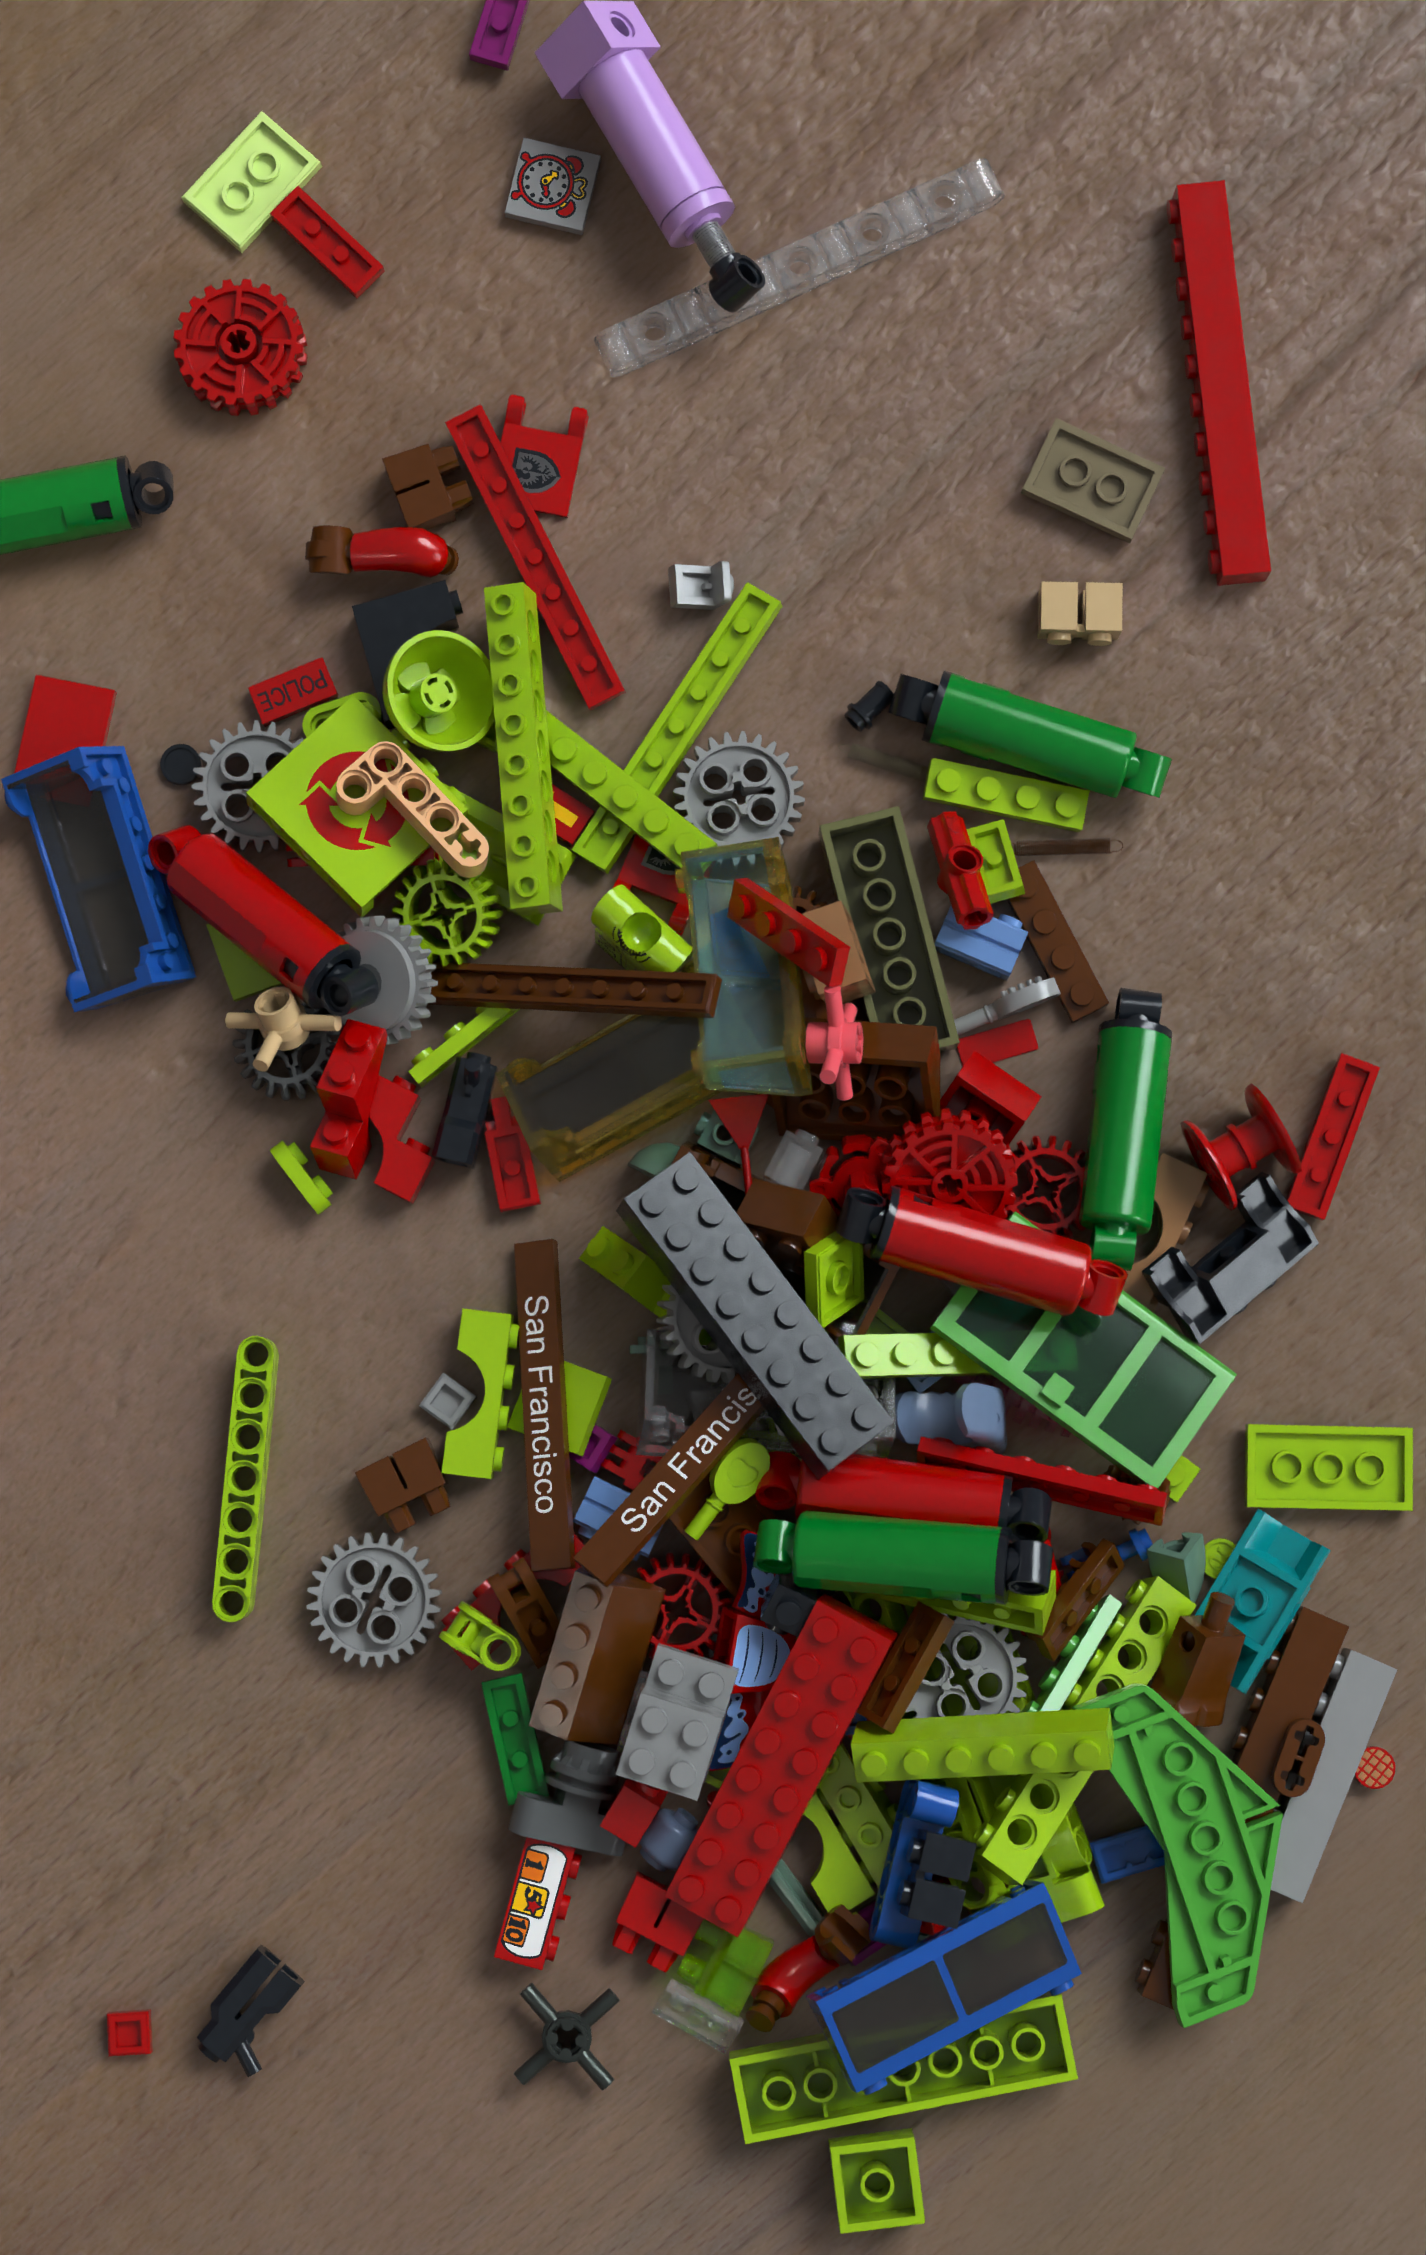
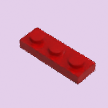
M299 186L270 213L271 218L356 299L385 272L383 265Z

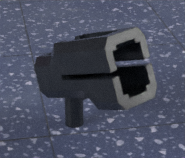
M468 1052L466 1058L457 1057L432 1157L435 1160L475 1169L485 1122L490 1108V1099L498 1072L497 1066L490 1064L491 1057L474 1052Z
M260 1945L211 2003L212 2019L197 2036V2039L201 2042L198 2045L200 2051L216 2063L220 2059L226 2062L235 2052L247 2077L262 2070L250 2046L255 2038L253 2029L265 2014L279 2013L305 1982L296 1972L284 1964L248 2009L241 2014L240 2010L282 1961L263 1945Z

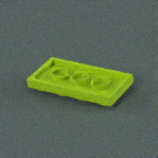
M1245 1424V1507L1413 1511V1428Z

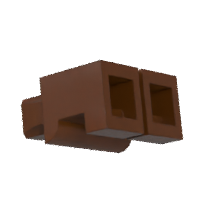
M425 444L382 458L407 527L427 530L444 522L451 523L457 521L455 513L474 504L466 480L445 487L441 476L461 469L453 446L441 447L431 451L429 444Z
M426 1437L393 1453V1457L387 1456L355 1472L378 1516L384 1515L387 1523L396 1534L416 1524L407 1503L419 1497L422 1498L430 1517L451 1507L448 1493L444 1486L448 1484L444 1473H441L442 1469L436 1458L433 1446L429 1438ZM399 1470H400V1472H401V1474H402V1476H403V1478H404V1480H405V1482H406V1484H407V1488H406V1486H405V1484H404V1482H403V1480H402V1478H401V1476H400V1474H399V1472H398Z

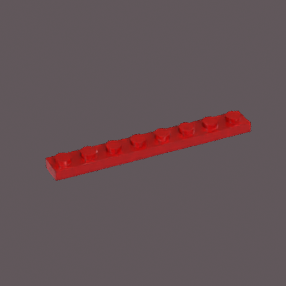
M480 404L445 422L526 585L536 593L537 607L589 710L626 693L482 405Z

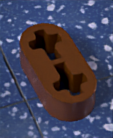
M1306 1718L1295 1719L1285 1730L1271 1770L1272 1785L1285 1796H1301L1307 1792L1311 1785L1325 1745L1324 1730L1315 1721ZM1306 1726H1310V1734L1316 1737L1313 1745L1306 1744L1301 1756L1296 1755L1300 1741L1294 1738L1295 1732L1297 1730L1304 1731ZM1297 1759L1299 1763L1296 1774L1302 1777L1300 1784L1292 1783L1290 1789H1286V1781L1280 1778L1283 1770L1290 1771L1294 1760Z

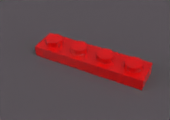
M749 878L734 879L727 913L729 919L826 986L842 985L850 946Z
M1344 1053L1339 1054L1300 1160L1302 1172L1295 1174L1286 1198L1295 1211L1321 1221L1325 1220L1380 1067Z

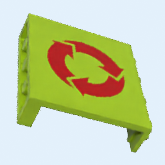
M352 695L246 792L247 805L360 917H364L374 907V898L423 854L430 845L385 797L361 815H350L342 811L336 799V783L341 773L372 746L379 742L388 741L399 746L466 818L468 815L466 805L468 803L460 791L453 786L447 788L437 778L439 776L438 771L427 759L422 757L419 760L408 750L410 744L405 737L395 729L390 732L380 722L382 719L381 715L374 706L367 701L361 703ZM385 758L377 761L375 767L382 772H390L396 768V764L392 760ZM350 785L344 790V793L350 798L357 799L364 796L366 791L359 785ZM409 788L402 794L405 799L411 802H418L425 796L422 791L416 788ZM442 817L436 818L430 823L436 831L445 832L453 826L449 820Z

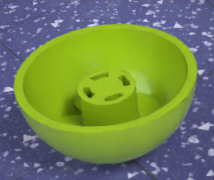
M427 631L406 641L389 661L383 679L382 693L384 706L394 727L407 740L427 750L451 752L475 744L489 731L495 720L490 661L473 642L449 631Z

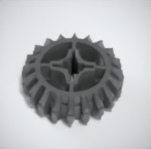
M304 1001L302 1003L307 1014H322L324 1008L310 1009ZM248 1009L244 1011L245 1013H253ZM236 1029L241 1034L246 1035V1038L233 1040L232 1045L235 1048L245 1049V1052L236 1055L234 1060L237 1064L249 1063L240 1073L244 1079L251 1078L257 1074L251 1085L256 1091L268 1083L265 1095L269 1098H273L278 1088H281L282 1099L289 1101L291 1089L295 1088L298 1097L305 1099L306 1090L304 1086L307 1084L318 1093L316 1079L320 1075L322 1076L331 1052H333L337 1043L331 1042V1039L338 1038L342 1030L309 1033L306 1041L299 1047L294 1048L296 1051L291 1054L293 1062L284 1051L278 1050L274 1059L284 1060L291 1078L276 1077L267 1072L259 1071L253 1066V1061L261 1048H256L261 1032L260 1029ZM321 1043L317 1060L311 1068L302 1073L301 1059L303 1054L307 1050L315 1048L316 1044Z

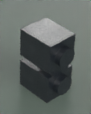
M919 1829L917 1838H911L907 1849L906 1860L911 1863V1874L908 1875L907 1880L902 1879L897 1893V1905H901L900 1913L908 1918L957 1929L966 1890L959 1889L957 1886L924 1879V1874L927 1872L968 1882L977 1844L969 1840Z

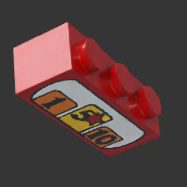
M526 1837L496 1946L495 1958L538 1970H543L545 1960L554 1962L560 1937L553 1935L557 1919L565 1921L571 1896L565 1895L564 1890L568 1878L576 1880L582 1855L575 1853L576 1848Z

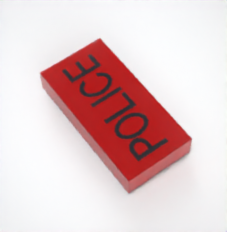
M323 657L248 687L264 727L272 722L276 723L339 697Z

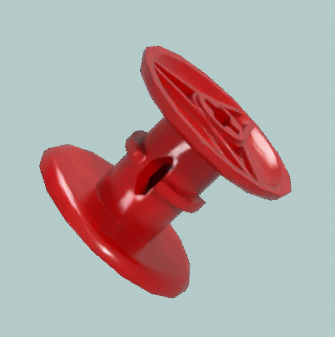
M1249 1084L1244 1090L1245 1102L1252 1118L1238 1126L1231 1123L1225 1127L1226 1133L1210 1142L1193 1122L1185 1120L1180 1123L1186 1144L1198 1168L1207 1173L1205 1180L1222 1204L1230 1211L1234 1210L1238 1204L1237 1194L1230 1176L1245 1168L1250 1167L1251 1170L1257 1168L1256 1162L1271 1153L1288 1172L1292 1174L1302 1172L1298 1153L1285 1126L1267 1098L1253 1084Z

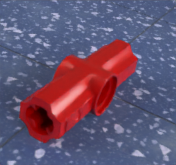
M956 811L942 812L937 817L931 818L927 825L940 867L937 884L944 893L948 894L957 924H961L964 930L978 929L983 924L990 923L994 915L980 873L983 865V856L977 848L971 845L963 818L959 817Z

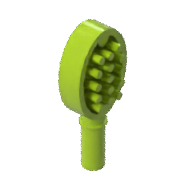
M752 1438L738 1440L710 1471L709 1481L713 1493L709 1498H706L705 1504L684 1530L697 1541L717 1514L723 1510L722 1508L725 1504L741 1503L756 1493L760 1480L770 1467L768 1451L759 1441Z

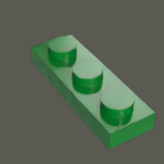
M523 1672L481 1682L508 1806L515 1804L519 1791L550 1796L548 1784L545 1782L546 1775L536 1730L529 1726L532 1712Z

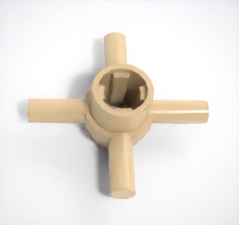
M274 987L266 990L256 999L254 1004L256 1013L229 1012L226 1015L225 1023L229 1029H260L265 1040L253 1061V1066L257 1070L265 1072L269 1069L278 1050L287 1051L299 1047L309 1037L310 1031H340L342 1027L341 1017L325 1014H307L302 1005L303 1001L290 989Z

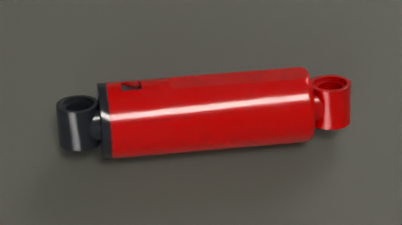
M184 825L157 834L151 838L148 845L151 863L157 871L168 874L166 881L169 890L274 978L290 989L313 1009L325 1007L329 1013L342 1017L375 1002L379 992L378 982L369 969L360 966V952L221 838L213 833L201 835L191 825Z
M896 1186L889 1188L885 1198L868 1189L860 1187L849 1188L835 1225V1231L843 1238L860 1244H871L870 1258L1063 1316L1071 1315L1078 1305L1093 1314L1101 1316L1113 1315L1128 1277L1127 1272L1114 1263L1100 1259L1091 1260L1092 1251L1086 1243Z
M783 1451L768 1453L770 1456L769 1470L763 1475L755 1493L758 1502L767 1508L785 1510L795 1505L796 1519H798L803 1511L1010 1527L1013 1531V1542L1032 1540L1044 1543L1048 1538L1052 1507L1051 1497L1040 1489L1024 1487L1017 1489L1011 1495L1013 1476L861 1454L851 1455L818 1480L803 1459L801 1462L798 1457Z

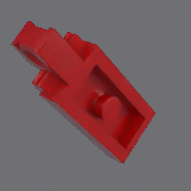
M507 1096L490 1099L494 1120L485 1122L487 1131L484 1133L500 1212L541 1205L526 1124H523L522 1115L512 1116Z

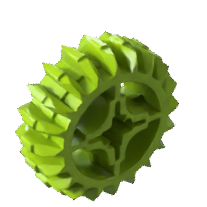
M436 858L435 862L433 859L427 861V869L422 865L415 866L413 868L415 877L410 875L403 877L401 881L406 889L397 890L394 896L404 904L392 907V913L403 915L399 925L409 924L412 926L409 936L421 935L423 937L419 946L422 949L431 950L430 955L427 957L429 964L434 963L440 955V962L443 967L452 962L453 958L460 965L467 963V954L475 960L482 955L480 947L488 949L492 946L493 942L487 934L496 935L499 933L500 927L490 920L499 919L502 917L503 912L499 909L491 908L492 904L501 899L499 894L488 895L486 890L494 884L491 879L481 883L478 878L482 873L472 878L462 877L444 860L440 865ZM446 881L458 884L471 897H458L453 892L451 885L446 884ZM431 882L433 892L430 893L431 907L419 913L418 904L421 893L427 884ZM442 907L446 909L452 908L453 910L462 908L452 917L449 915L442 916V914L432 916L440 911ZM476 911L475 928L471 936L464 941L461 934L464 931V915ZM432 925L437 927L441 931L443 938L448 939L449 943L433 937L424 926Z

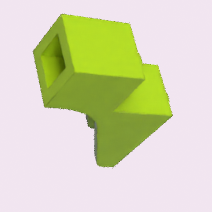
M602 1226L596 1236L591 1239L579 1259L657 1317L667 1315V1310L658 1306L657 1301H669L670 1295L662 1289V1286L671 1285L650 1257ZM703 1328L699 1334V1343L705 1349L712 1338Z

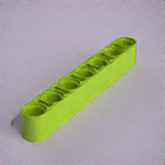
M250 1336L244 1339L239 1345L236 1355L212 1599L213 1610L216 1616L226 1622H236L248 1617L255 1605L279 1360L278 1349L275 1343L270 1339L260 1336ZM262 1343L268 1350V1357L264 1364L255 1367L248 1360V1352L253 1345ZM258 1384L264 1392V1399L259 1406L251 1408L244 1401V1393L249 1386ZM249 1425L256 1427L260 1433L259 1443L252 1449L245 1448L240 1442L241 1431ZM245 1466L250 1467L256 1475L255 1484L249 1490H242L236 1483L237 1472ZM239 1508L248 1510L252 1516L251 1526L244 1532L238 1531L232 1524L233 1513ZM235 1549L243 1551L248 1559L247 1567L241 1573L232 1571L228 1566L229 1554ZM230 1591L238 1592L244 1601L243 1609L236 1615L229 1613L224 1607V1598Z

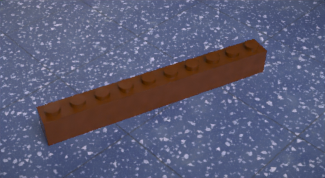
M1300 1606L1283 1634L1279 1649L1273 1651L1269 1660L1266 1659L1263 1672L1268 1673L1264 1685L1262 1689L1256 1687L1253 1691L1247 1710L1251 1711L1252 1714L1247 1726H1240L1231 1745V1749L1236 1750L1232 1762L1276 1802L1280 1792L1272 1785L1271 1770L1285 1730L1295 1719L1312 1718L1349 1629V1626L1303 1606ZM1306 1726L1304 1731L1297 1730L1295 1732L1294 1738L1300 1741V1745L1308 1726ZM1283 1770L1280 1778L1286 1781L1289 1771ZM1274 1808L1245 1819V1823L1273 1813ZM1166 1918V1921L1161 1919L1158 1921L1151 1937V1943L1155 1944L1154 1950L1149 1960L1144 1958L1141 1961L1134 1981L1139 1983L1137 1991L1141 1996L1173 2009L1168 1919Z

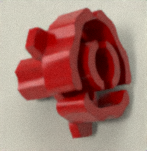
M864 1134L845 1136L841 1141L843 1155L854 1151H863L867 1155L853 1156L846 1159L836 1169L834 1176H830V1169L839 1159V1152L835 1146L828 1147L819 1164L820 1178L809 1182V1191L825 1195L838 1217L849 1188L860 1187L868 1189L884 1197L880 1170L884 1168L882 1163L883 1152L893 1149L889 1140L879 1136L873 1140L870 1136Z

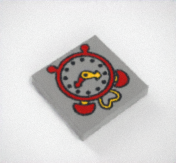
M523 138L505 209V217L583 235L601 164V155Z

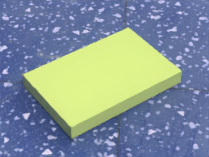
M261 111L181 198L190 209L237 250L243 253L272 222L273 219L270 213L297 186L302 189L322 168V165L318 159Z

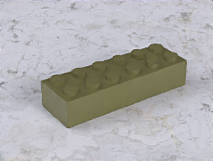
M899 806L820 825L818 835L835 902L841 900L851 915L876 991L860 998L866 1022L936 1026L940 1053L957 1049L960 1041Z

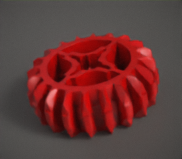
M1052 1135L1048 1137L1046 1148H1042L1039 1136L1032 1137V1150H1029L1026 1143L1020 1140L1016 1143L1020 1156L1017 1157L1012 1152V1157L1015 1163V1172L1019 1166L1024 1164L1028 1172L1026 1175L1030 1182L1029 1189L1026 1193L1015 1199L1014 1205H1005V1210L1009 1216L1016 1211L1026 1218L1020 1212L1021 1209L1032 1205L1040 1206L1046 1211L1048 1216H1051L1054 1223L1041 1224L1028 1218L1026 1219L1040 1230L1056 1235L1060 1231L1063 1237L1072 1239L1073 1234L1069 1227L1071 1224L1080 1232L1085 1229L1079 1223L1085 1166L1081 1168L1077 1163L1084 1157L1085 1152L1079 1150L1073 1157L1068 1155L1067 1153L1072 1146V1142L1069 1140L1063 1143L1060 1150L1055 1149L1056 1136ZM1035 1159H1053L1063 1164L1069 1171L1058 1176H1051L1042 1169L1041 1165L1038 1166ZM1038 1180H1041L1044 1185H1053L1062 1181V1184L1055 1187V1191L1049 1194L1053 1197L1052 1201H1048L1045 1196L1039 1198L1036 1196L1030 1200H1026V1198L1032 1196L1035 1193L1034 1190L1039 1188L1035 1184ZM1076 1182L1077 1200L1072 1212L1066 1218L1061 1210L1063 1207L1059 1199L1060 1192L1063 1188Z
M667 1553L666 1561L668 1566L661 1568L660 1562L656 1557L652 1558L650 1562L655 1572L650 1575L645 1568L639 1567L637 1569L639 1576L644 1581L653 1584L658 1579L667 1575H687L681 1589L672 1595L665 1594L663 1600L676 1602L679 1597H682L684 1591L688 1589L689 1592L685 1598L688 1604L684 1607H689V1614L695 1616L697 1620L689 1616L679 1615L676 1620H673L670 1628H666L670 1620L667 1613L671 1610H666V1604L662 1602L661 1610L664 1620L657 1635H652L650 1643L654 1647L649 1653V1658L653 1660L659 1643L686 1652L694 1650L695 1655L704 1657V1653L700 1646L704 1643L710 1650L715 1651L716 1642L710 1637L713 1633L718 1635L719 1626L717 1625L721 1617V1606L733 1604V1599L730 1597L719 1598L718 1593L725 1591V1586L722 1583L716 1586L713 1585L711 1581L716 1576L711 1571L707 1576L701 1572L705 1566L701 1558L698 1560L695 1569L689 1567V1553L683 1554L682 1565H675L673 1553ZM698 1582L706 1588L710 1595L713 1608L711 1619L697 1612L691 1604V1596ZM681 1623L692 1624L704 1630L700 1636L689 1642H667L673 1630Z

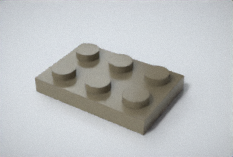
M1056 418L1022 488L1021 494L1131 543L1165 468Z

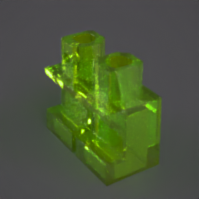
M704 1919L694 1938L713 1947L710 1956L705 1961L686 1952L678 1967L677 1974L688 1983L694 1985V1993L712 2000L722 2006L724 2010L739 2017L755 1984V1978H758L772 1950L774 1941L772 1938L747 1927L744 1928L739 1937H736Z

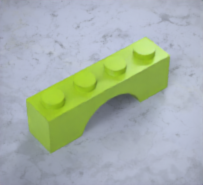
M462 1308L457 1350L469 1356L479 1367L484 1378L485 1396L479 1412L469 1423L446 1433L441 1473L493 1479L494 1471L502 1472L505 1448L497 1446L499 1431H507L510 1406H503L505 1389L512 1390L515 1365H508L510 1348L517 1349L519 1341V1325L513 1324L514 1316L512 1314Z
M818 1788L804 1814L815 1824L823 1842L822 1858L818 1868L810 1878V1882L827 1912L840 1904L850 1910L875 1895V1891L871 1886L875 1881L862 1860L857 1862L850 1850V1847L854 1845L842 1825L836 1826L828 1812L832 1808L821 1789Z

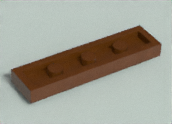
M1035 860L1019 867L1025 894L1009 898L1007 901L1017 920L1023 923L1021 928L1028 931L1027 939L1048 979L1055 978L1061 992L1058 998L1071 1023H1074L1107 1006L1109 1001Z

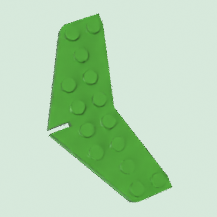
M1134 1683L1075 1705L1072 1709L1110 1708L1115 1747L1112 1767L1109 1772L1164 1850L1172 2006L1178 2024L1186 2028L1245 2004L1254 1993L1283 1813L1275 1811L1245 1823V1819L1280 1805L1158 1693L1144 1684Z

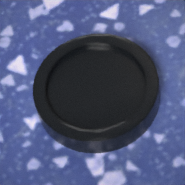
M176 744L169 747L163 753L160 766L163 775L171 783L187 785L197 779L198 776L193 773V769L202 767V762L194 748L186 744Z

